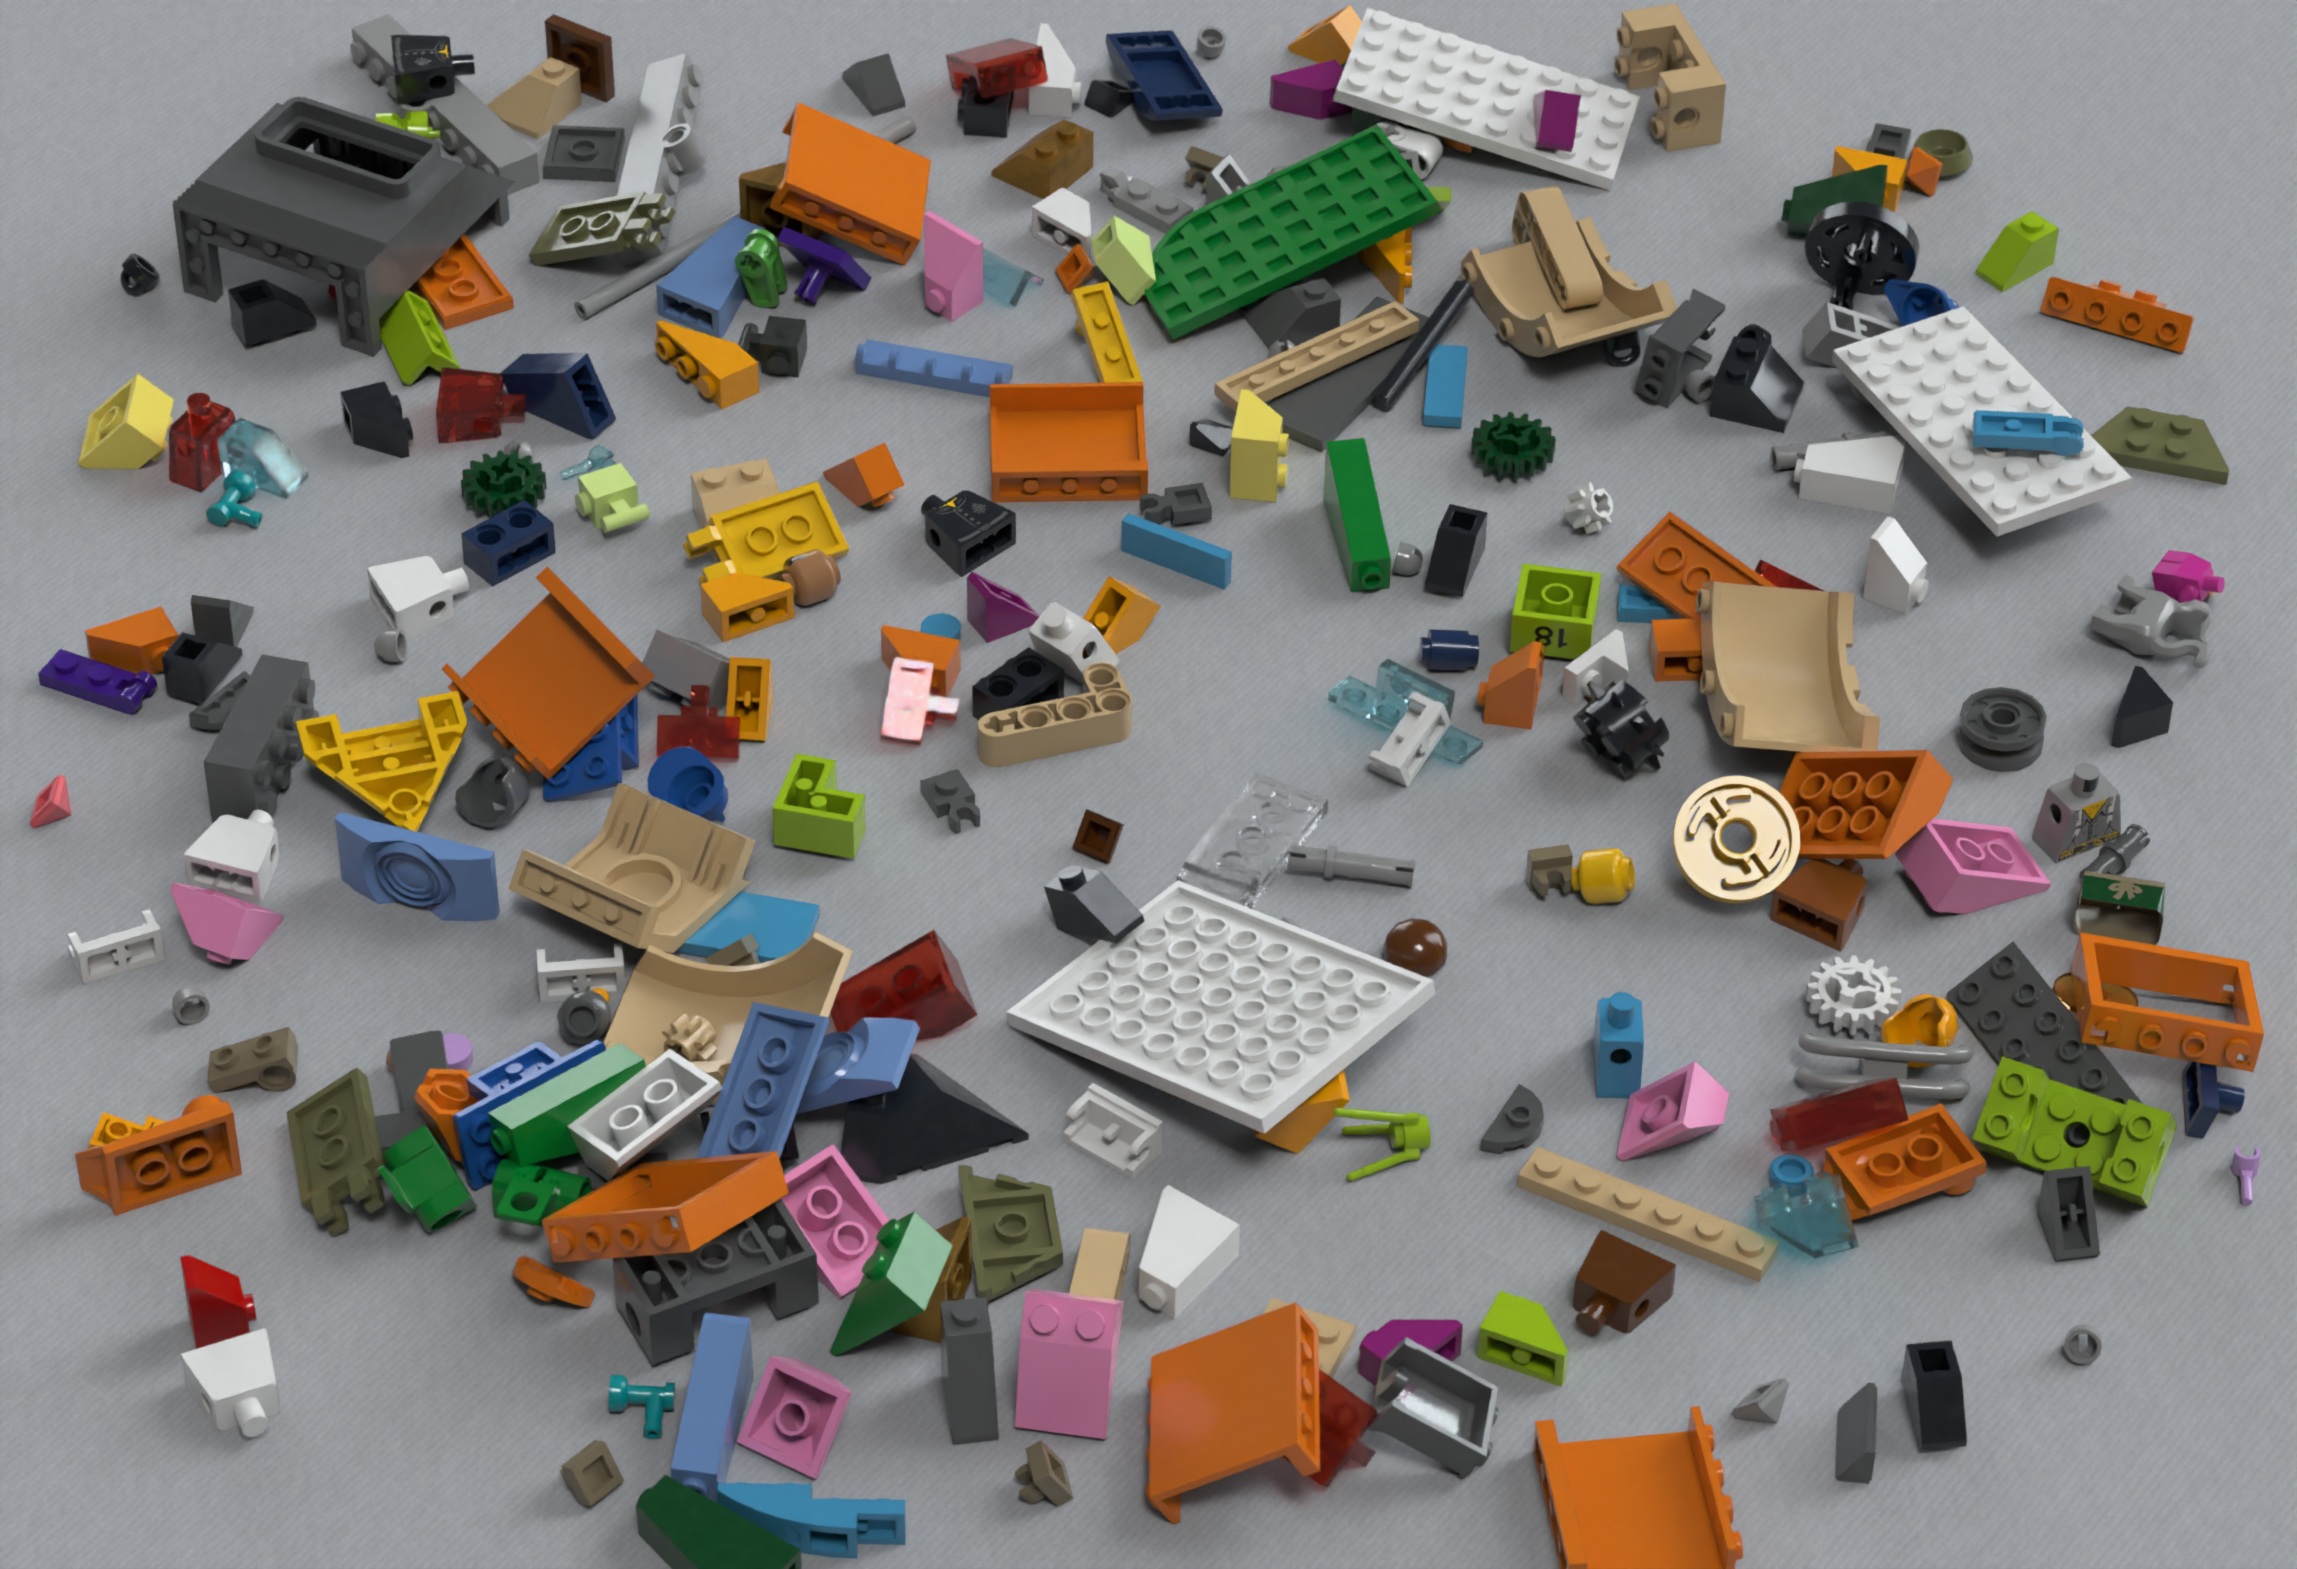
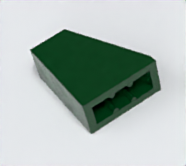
M1880 164L1794 187L1792 200L1785 199L1782 212V221L1788 222V235L1807 238L1809 227L1815 216L1825 208L1838 203L1867 202L1883 207L1888 165Z

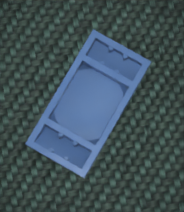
M341 812L335 817L342 880L355 891L378 904L405 902L410 905L425 906L443 921L496 920L500 909L493 851Z
M861 1018L848 1032H832L824 1035L796 1114L897 1090L920 1027L912 1020Z

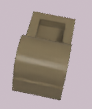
M289 1027L210 1051L207 1083L214 1093L257 1081L261 1087L269 1091L279 1092L291 1088L296 1082L298 1043L296 1036Z

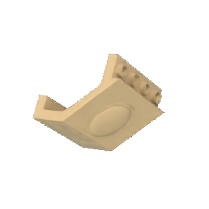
M618 783L604 825L599 835L565 865L533 851L522 849L508 889L636 948L647 949L649 945H652L664 952L674 953L750 883V881L743 879V875L756 841L634 787Z

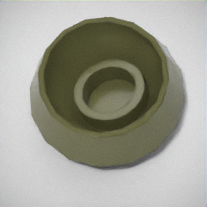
M1935 129L1924 132L1916 139L1913 148L1918 147L1943 163L1940 176L1956 175L1972 165L1973 156L1966 138L1952 130Z

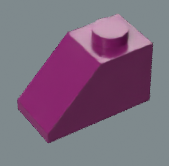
M1334 59L1271 76V108L1318 120L1352 112L1351 106L1333 101L1344 69Z
M1391 1319L1377 1331L1369 1332L1360 1343L1359 1375L1376 1386L1381 1361L1405 1337L1452 1362L1461 1355L1463 1324L1456 1319ZM1407 1384L1405 1389L1399 1394L1398 1402L1403 1401L1417 1389Z

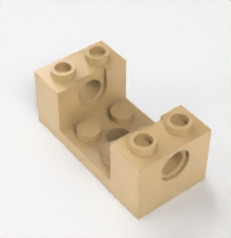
M1672 3L1622 12L1621 27H1618L1616 32L1619 56H1616L1614 59L1615 72L1619 78L1622 77L1629 91L1658 86L1653 92L1654 103L1657 108V114L1651 119V130L1654 138L1659 139L1666 152L1721 143L1726 83L1677 4Z

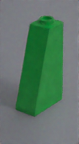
M1365 438L1326 442L1323 502L1350 592L1390 588L1391 556Z
M619 1043L488 1112L492 1131L489 1133L492 1146L498 1154L506 1155L520 1166L579 1153L567 1126L646 1067L645 1060Z

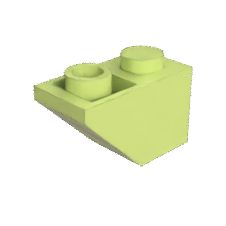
M1114 215L1091 240L1094 262L1129 304L1134 305L1143 295H1146L1145 290L1149 289L1156 282L1149 235Z

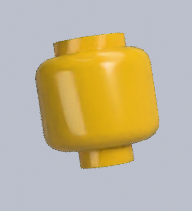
M1618 848L1587 850L1581 854L1578 866H1572L1571 868L1573 890L1581 891L1583 899L1589 904L1621 902L1627 897L1628 891L1634 890L1635 871L1632 858L1625 857L1624 853Z

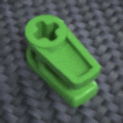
M755 229L747 235L745 247L738 251L735 257V265L740 272L753 305L764 308L775 307L779 302L778 292L785 291L788 286L779 244L771 232L764 229Z

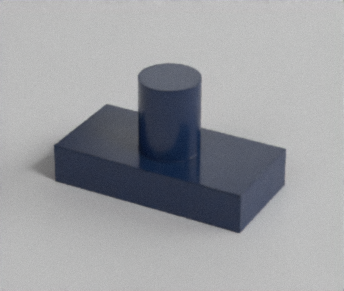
M2188 1061L2182 1072L2186 1133L2189 1136L2203 1139L2220 1109L2233 1113L2240 1112L2244 1103L2245 1090L2244 1088L2217 1082V1069L2215 1065Z

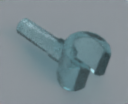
M597 445L589 452L588 459L560 471L563 480H566L594 468L600 470L615 465L616 463L610 459L614 457V454L606 447Z

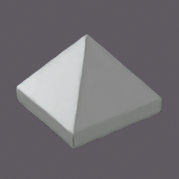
M1780 1378L1757 1386L1733 1408L1731 1414L1735 1419L1778 1424L1789 1383L1786 1379Z

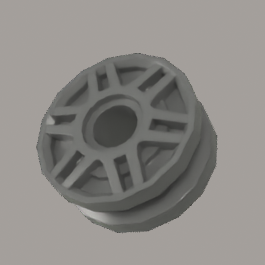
M2005 687L1983 689L1971 694L1962 704L1957 742L1964 756L1972 763L1985 769L1997 771L2019 770L2033 764L2041 755L2047 716L2043 706L2033 696L2018 689Z

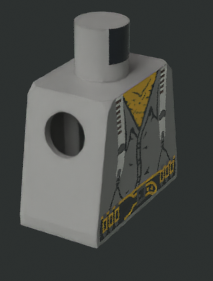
M2090 763L2077 765L2072 778L2051 785L2047 789L2032 834V840L2055 864L2105 845L2107 842L2115 841L2121 835L2120 795L2118 790L2100 773L2095 765Z

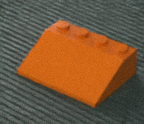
M1928 750L1796 752L1779 793L1792 807L1799 824L1800 850L1797 859H1888L1939 814L1953 778ZM1777 841L1775 850H1774L1773 854L1771 855V857H1770L1769 859H1771V858L1774 856V854H1775V852H1776V850H1777V847H1778V843H1779L1778 841Z

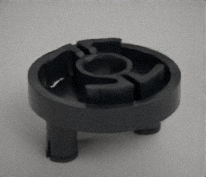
M1843 202L1829 206L1815 216L1807 234L1805 254L1815 273L1824 281L1834 286L1830 303L1838 305L1840 300L1842 301L1841 307L1852 310L1856 293L1868 295L1885 294L1884 288L1889 279L1909 281L1915 271L1918 260L1919 241L1912 227L1895 212L1867 202Z

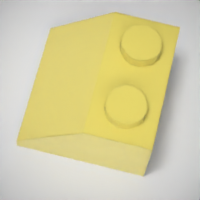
M136 374L89 415L78 464L83 468L139 469L150 459H158L167 446L165 437L167 429L173 420L170 415L174 399L141 375Z
M1241 389L1231 436L1230 498L1276 502L1279 487H1286L1288 464H1281V457H1287L1289 434L1282 433L1283 417L1248 389Z

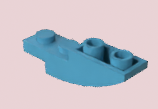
M738 1482L718 1483L717 1486L718 1504L801 1549V1553L858 1559V1544H906L905 1500H889L885 1498L813 1499L812 1484Z

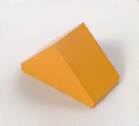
M730 657L724 738L766 741L773 707L771 659Z

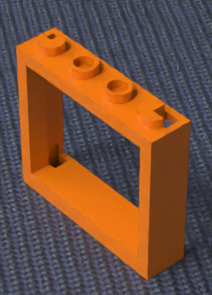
M2080 932L2070 970L2082 1043L2254 1072L2264 1031L2249 961ZM2100 982L2232 1005L2235 1023L2103 1001ZM2224 984L2233 986L2234 992L2223 990ZM2095 1025L2096 1029L2104 1030V1036L2091 1034L2092 1026ZM2238 1054H2242L2243 1060L2237 1059Z
M777 1151L641 1163L544 1218L542 1224L554 1263L686 1253L694 1251L789 1194ZM669 1216L676 1217L678 1227H672Z

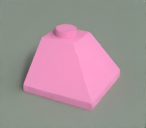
M930 210L924 213L925 306L952 322L983 302V242Z
M173 883L170 890L193 945L207 949L206 957L220 963L231 965L233 958L250 960L281 924L283 915L214 889Z
M1695 1061L1630 1094L1617 1157L1623 1162L1690 1141L1706 1132L1715 1131L1724 1123L1729 1092Z
M770 1356L737 1442L813 1479H818L852 1392L831 1374L799 1359Z

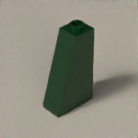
M664 1475L652 1488L644 1490L636 1503L638 1535L671 1569H802L801 1549L667 1475Z

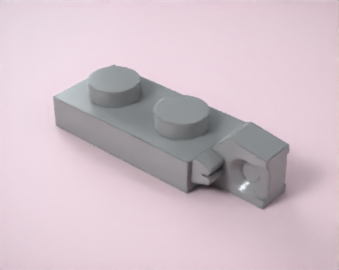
M1108 167L1100 173V191L1107 194L1114 201L1113 207L1165 234L1175 224L1193 212L1192 206L1138 178L1136 179L1134 176L1126 177L1123 171Z

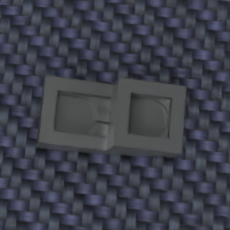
M1876 123L1871 141H1868L1866 152L1904 159L1911 138V129Z

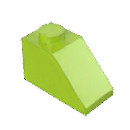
M2033 211L2012 221L2004 227L1977 267L1975 275L2001 292L2017 285L2054 264L2059 228Z
M1499 1291L1479 1327L1477 1358L1562 1387L1566 1378L1568 1349L1543 1305L1524 1297Z

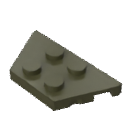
M2127 406L2091 435L2120 466L2227 485L2229 468L2205 421L2202 419Z
M958 1166V1179L964 1216L971 1218L972 1265L978 1298L986 1297L988 1302L1063 1264V1249L1051 1186L1035 1182H1021L1015 1177L999 1173L996 1180L973 1175V1167Z

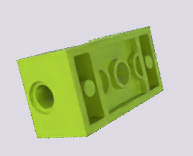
M2002 1056L1972 1139L1982 1151L2043 1172L2046 1170L2090 1166L2093 1189L2148 1207L2177 1128V1123L2169 1112L2128 1099L2127 1105L2050 1080L2044 1070ZM2074 1125H2084L2090 1130V1139L2087 1144L2079 1148L2069 1146L2065 1139L2068 1129Z

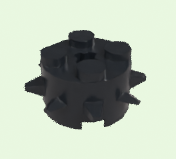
M1622 680L1617 684L1612 681L1605 689L1593 681H1589L1587 686L1591 697L1588 695L1584 696L1588 704L1573 717L1575 723L1585 734L1581 739L1582 745L1592 756L1597 758L1602 755L1609 760L1611 768L1621 778H1627L1643 763H1646L1655 770H1659L1661 766L1657 755L1664 756L1660 747L1669 740V731L1661 717L1655 722L1644 708L1649 701L1634 687Z

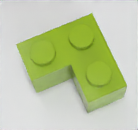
M796 753L772 807L774 845L854 859L866 832L865 795L837 790L836 760Z

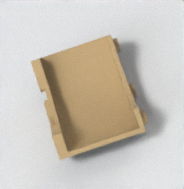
M1591 217L1578 220L1576 225L1602 281L1603 299L1600 303L1563 309L1557 300L1531 241L1482 255L1478 248H1474L1460 262L1462 279L1468 280L1470 286L1474 288V294L1491 323L1498 330L1502 340L1508 341L1520 352L1533 357H1545L1664 323L1677 309L1667 280L1638 288L1637 282L1628 277L1622 270L1614 271L1608 264L1611 255L1603 244Z
M1703 581V588L1699 589L1696 595V611L1701 613L1703 671L1700 677V692L1707 697L1713 723L1723 741L1734 747L1797 752L1878 751L1880 716L1872 713L1866 704L1857 702L1861 690L1856 666L1847 664L1846 648L1853 646L1854 593Z
M816 931L805 943L785 956L768 962L745 966H723L695 962L649 945L632 970L603 1043L606 1050L619 1043L623 1044L645 1060L646 1066H648L665 1053L664 1043L668 1038L662 1034L663 1030L682 1013H686L689 1019L695 1015L702 1016L715 1029L716 1039L712 1044L718 1050L707 1061L691 1063L719 1081L722 1086L753 1002L828 1018L853 951ZM719 1094L717 1095V1097L711 1105L716 1104Z

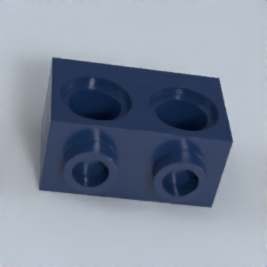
M525 500L461 533L464 564L492 587L556 553L553 522Z

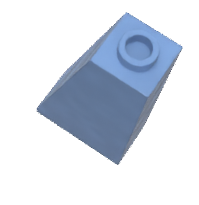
M735 216L656 285L658 315L698 332L721 339L748 292L735 265V257L738 251L745 247L746 237L752 230H765V228Z
M704 1313L672 1460L671 1478L718 1503L717 1486L718 1483H725L753 1383L750 1318Z

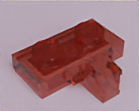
M898 657L893 658L880 739L921 745L924 724L934 725L935 719L956 721L959 699L939 696L940 688L931 686L934 663Z
M691 685V706H681V715H658L657 757H660L668 750L682 746L692 747L701 752L706 758L740 759L741 718L719 716L718 707H709L710 688L708 685Z

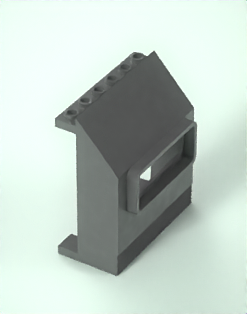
M294 97L287 100L283 105L276 103L195 180V183L186 189V192H182V195L178 196L177 201L174 200L173 213L183 289L186 293L212 302H216L223 295L218 246L335 286L341 345L374 357L382 349L379 318L482 214L495 218V224L500 227L510 219L507 189L515 181L441 157L440 144L434 139L309 98ZM312 143L314 147V153L306 151V149ZM346 154H367L369 171L330 159V157H339Z

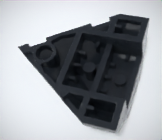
M911 1053L897 1090L849 1101L846 1110L841 1155L861 1182L884 1184L897 1180V1173L920 1167L924 1172L989 1152L988 1146L1009 1139L1012 1144L1029 1140V1133L923 1057Z

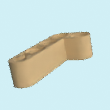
M1552 186L1520 192L1512 219V233L1516 245L1532 242L1557 300L1563 309L1600 303L1603 299V285L1600 275L1560 188Z
M1093 663L1086 667L1083 672V694L984 715L978 722V756L980 761L987 766L1002 767L1126 740L1132 732V698L1119 670L1110 663Z
M1085 1228L1069 1294L1120 1300L1128 1266L1131 1234Z

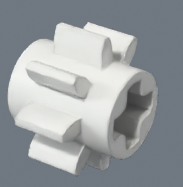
M1589 482L1577 487L1576 491L1567 494L1569 501L1565 506V514L1574 529L1584 526L1586 533L1591 534L1601 530L1603 525L1611 523L1612 520L1609 516L1613 511V502L1604 488L1594 491L1592 483Z

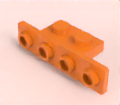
M2058 277L2049 278L2041 306L2042 313L2173 351L2184 352L2186 350L2194 317L2165 308L2166 303L2156 301L2158 295L2143 290H2136L2135 294L2120 291L2121 284L2100 279L2099 284L2095 283L2086 286Z

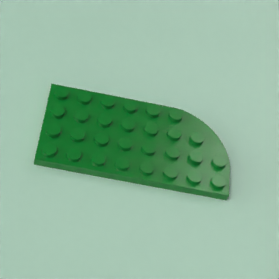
M1375 125L1184 217L1164 235L1153 250L1152 257L1156 282L1149 289L1145 290V294L1152 312L1171 339L1174 340L1211 321L1222 318L1226 314L1249 303L1256 302L1274 291L1287 287L1314 272L1323 270L1327 266L1350 255H1354L1377 242L1388 239L1398 232L1424 222L1426 219L1441 213L1439 204L1380 127Z

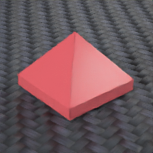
M61 774L56 776L37 795L30 820V825L34 828L71 815L66 777Z

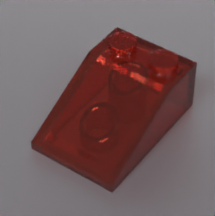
M935 930L930 931L842 982L830 1011L837 1032H848L861 1018H897L915 1021L920 1027L916 1041L940 1037L978 1015L957 958Z

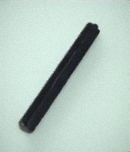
M1468 280L1455 281L1375 392L1373 402L1377 404L1379 410L1392 409L1473 296L1474 288L1470 286Z

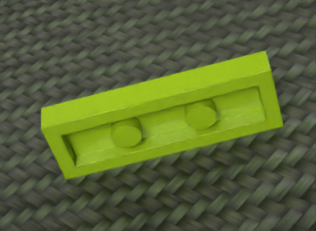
M407 290L379 318L381 338L403 383L408 386L412 385L427 366L449 377H452L460 368L427 300Z

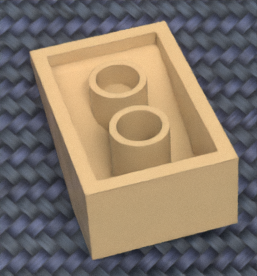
M766 458L690 473L692 509L700 529L709 525L708 521L711 515L780 493ZM713 549L710 553L714 563L717 564L720 560Z

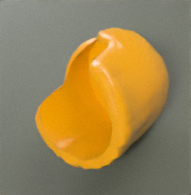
M1930 994L1915 996L1901 1010L1883 1022L1881 1041L1883 1043L1915 1045V1040L1927 1046L1950 1047L1955 1040L1959 1028L1956 1011L1943 997H1935ZM1908 1062V1067L1925 1068L1927 1066L1936 1065L1931 1063Z

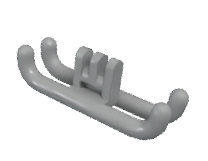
M1808 1032L1801 1034L1798 1039L1799 1046L1809 1053L1861 1058L1862 1076L1816 1072L1808 1067L1799 1068L1796 1071V1079L1800 1084L1809 1088L1938 1099L1962 1098L1970 1090V1084L1963 1078L1957 1079L1954 1082L1907 1079L1908 1062L1958 1065L1969 1062L1973 1056V1051L1966 1044L1950 1048L1820 1038Z

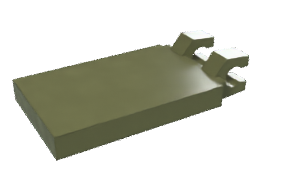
M645 191L557 206L531 250L529 257L536 266L623 252L625 249H629L631 245L641 251L655 248L661 239L658 232H653L650 235L645 233L648 232L652 224L659 226L671 222L676 212L673 207H667L665 210L660 209L667 199L663 193L646 194Z
M356 1067L286 1112L302 1204L311 1212H314L315 1220L320 1225L327 1221L329 1222V1232L333 1236L349 1228L348 1213L340 1200L351 1194V1197L356 1202L364 1198L365 1210L370 1214L385 1205L383 1189L376 1180L381 1175L378 1168L384 1165L368 1078Z

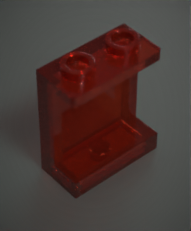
M1009 38L945 55L952 90L955 91L962 89V79L969 78V75L976 77L979 95L983 98L1048 81L1042 46Z

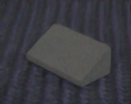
M442 1031L413 1034L394 1038L389 1042L401 1113L419 1110L413 1098L420 1084L422 1085L429 1069H449Z
M1875 1383L1866 1384L1843 1404L1837 1413L1835 1478L1838 1481L1869 1484V1480L1872 1481L1876 1454L1877 1387H1875Z

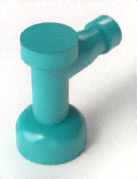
M233 470L224 479L223 488L225 493L217 503L210 505L206 511V516L213 524L218 526L226 525L230 518L258 528L261 524L263 513L251 511L237 504L238 501L248 500L256 489L255 483L248 474L239 470Z
M611 1374L608 1411H623L628 1403L646 1404V1423L644 1424L643 1435L648 1439L660 1438L662 1436L661 1422L664 1410L674 1409L675 1383L666 1382L665 1387L629 1385L628 1379L625 1376Z

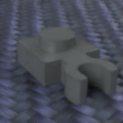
M1203 483L1165 488V496L1151 493L1140 496V511H1144V519L1156 524L1162 522L1164 518H1171L1173 524L1193 523L1195 521L1212 519V506Z
M958 769L920 780L922 796L937 818L949 815V828L955 834L961 833L960 820L963 819L970 820L975 827H980V809L975 805V793Z

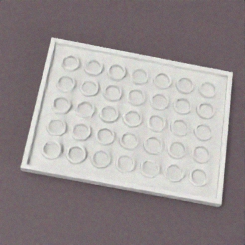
M1178 880L1139 910L1143 914L1145 922L1118 943L1099 940L1006 1013L1009 1026L1265 1134L1436 995L1434 980Z

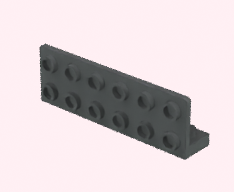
M2014 941L1948 991V998L1999 1063L2003 1056L2044 1070L2050 1080L2127 1105L2128 1099L2142 1103L2097 1045L2081 1042L2078 1021ZM2080 1124L2070 1127L2066 1132V1143L2074 1148L2083 1147L2090 1139V1130Z

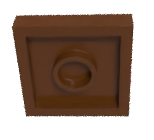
M554 14L546 19L547 59L552 57L579 68L581 93L606 103L615 96L611 36Z

